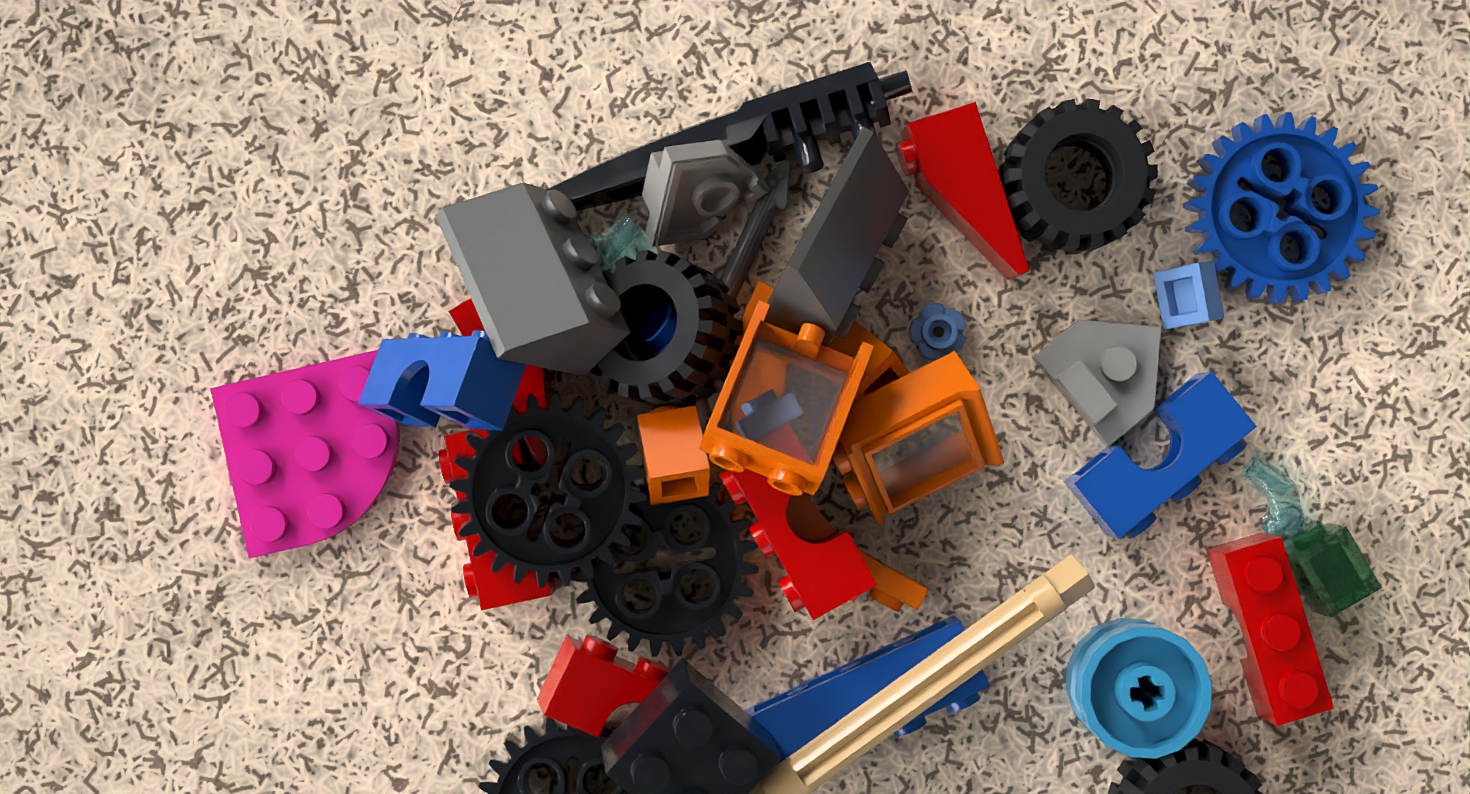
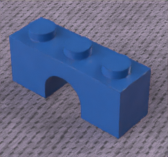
M479 330L473 331L472 336L463 337L450 332H440L439 337L433 338L418 333H409L407 338L383 339L358 404L405 427L436 428L440 416H443L467 429L503 431L527 364L497 359L486 332Z
M1212 371L1196 373L1154 408V412L1166 425L1170 436L1168 453L1158 465L1149 469H1143L1137 466L1120 446H1107L1064 481L1066 486L1107 536L1120 539L1123 535H1126L1131 539L1141 534L1155 522L1157 517L1153 511L1169 498L1174 502L1183 499L1202 483V479L1198 474L1214 461L1219 465L1225 464L1246 448L1248 443L1243 438L1257 426Z

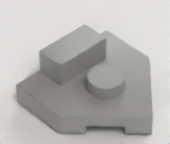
M721 140L664 147V151L652 152L650 155L642 197L650 211L646 235L652 247L706 239L724 226L721 219L744 200L750 204L754 203L770 189L763 176Z
M1076 320L1032 358L1103 444L1111 446L1154 410L1162 327Z

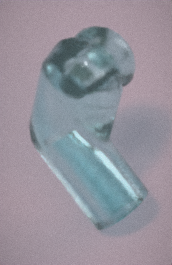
M623 214L603 235L584 234V236L598 254L597 263L600 270L604 271L612 268L615 265V261L621 259L644 235V232L629 217Z
M1258 454L1252 456L1239 473V477L1267 498L1270 513L1263 517V531L1267 534L1281 536L1282 540L1286 541L1292 533H1299L1305 521L1298 487L1293 480Z

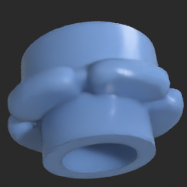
M940 303L929 304L920 310L918 319L912 320L909 328L910 340L913 344H917L919 347L918 352L924 358L935 361L953 351L958 354L964 347L966 338L963 335V331L966 329V322L962 314L955 308L946 309ZM937 326L942 327L944 330V334L940 338L935 337L933 334V329Z

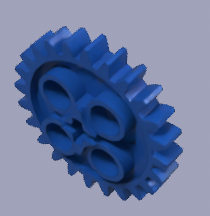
M1286 112L1279 116L1275 127L1267 114L1254 119L1253 131L1246 123H1239L1231 128L1234 142L1224 135L1212 142L1213 148L1219 157L1204 154L1196 161L1207 175L1193 176L1187 181V185L1200 192V196L1183 203L1184 209L1198 213L1199 217L1198 221L1185 227V232L1202 233L1204 241L1193 249V254L1200 255L1211 252L1214 256L1216 272L1224 269L1229 272L1225 280V289H1234L1244 281L1247 282L1245 293L1248 300L1259 298L1265 288L1267 289V297L1270 304L1283 302L1287 290L1294 302L1307 300L1309 287L1317 295L1331 291L1328 276L1336 281L1345 280L1351 276L1343 261L1356 263L1365 260L1366 255L1355 245L1356 242L1368 241L1376 237L1375 232L1362 225L1363 219L1380 214V209L1364 204V196L1377 191L1378 186L1376 184H1361L1358 178L1370 167L1369 162L1352 165L1348 158L1357 145L1354 142L1340 148L1333 145L1338 132V128L1335 126L1325 130L1320 135H1316V117L1313 116L1303 120L1297 129H1295L1292 112ZM1264 155L1272 156L1280 163L1282 176L1279 182H1273L1264 175L1261 163ZM1238 179H1243L1253 192L1241 189L1237 185ZM1315 186L1324 189L1328 193L1330 208L1327 214L1320 213L1312 204L1311 193ZM1283 197L1286 200L1283 210L1290 216L1279 220L1276 217L1279 206L1273 201ZM1234 203L1243 205L1249 211L1251 224L1246 232L1238 230L1230 220V209ZM1315 225L1320 228L1324 233V237L1319 239L1309 226ZM1284 234L1291 236L1297 241L1299 246V256L1294 264L1287 262L1281 255L1279 243Z

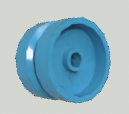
M1117 618L1095 626L1077 643L1067 663L1065 690L1073 713L1106 746L1129 757L1157 759L1181 750L1200 733L1211 710L1212 681L1202 656L1186 639L1144 619ZM1141 677L1142 684L1140 689L1130 694L1131 687H1139L1138 678Z

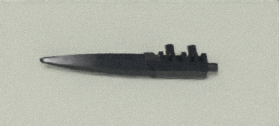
M867 62L743 102L737 110L705 120L636 147L582 171L546 190H557L563 193L573 203L576 211L642 196L652 152L664 151V147L714 140H721L751 166L760 164L767 152L769 156H773L775 163L786 160L784 152L795 148L801 171L806 174L814 173L824 166L817 141L828 138L830 145L841 142L839 134L851 130L855 142L863 127L874 132L878 138L873 123L878 122L880 128L891 125L886 101L913 93L910 79L906 70L878 78L871 62Z

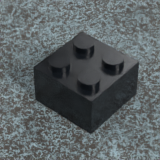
M683 658L601 745L606 775L630 794H749L781 760L770 732Z

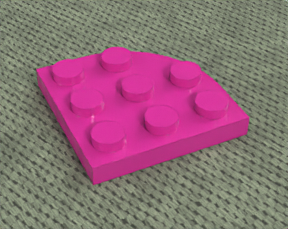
M378 350L210 388L249 559L310 545L335 536L362 518L381 494L395 467L399 451L400 424L358 404Z

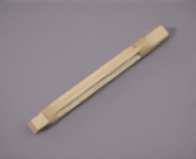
M1070 554L816 738L773 767L749 794H810L1096 588L1089 573Z

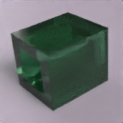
M1316 520L1301 526L1289 535L1292 544L1286 546L1285 550L1296 585L1312 612L1331 618L1382 589L1347 526L1331 523L1323 525L1321 520Z

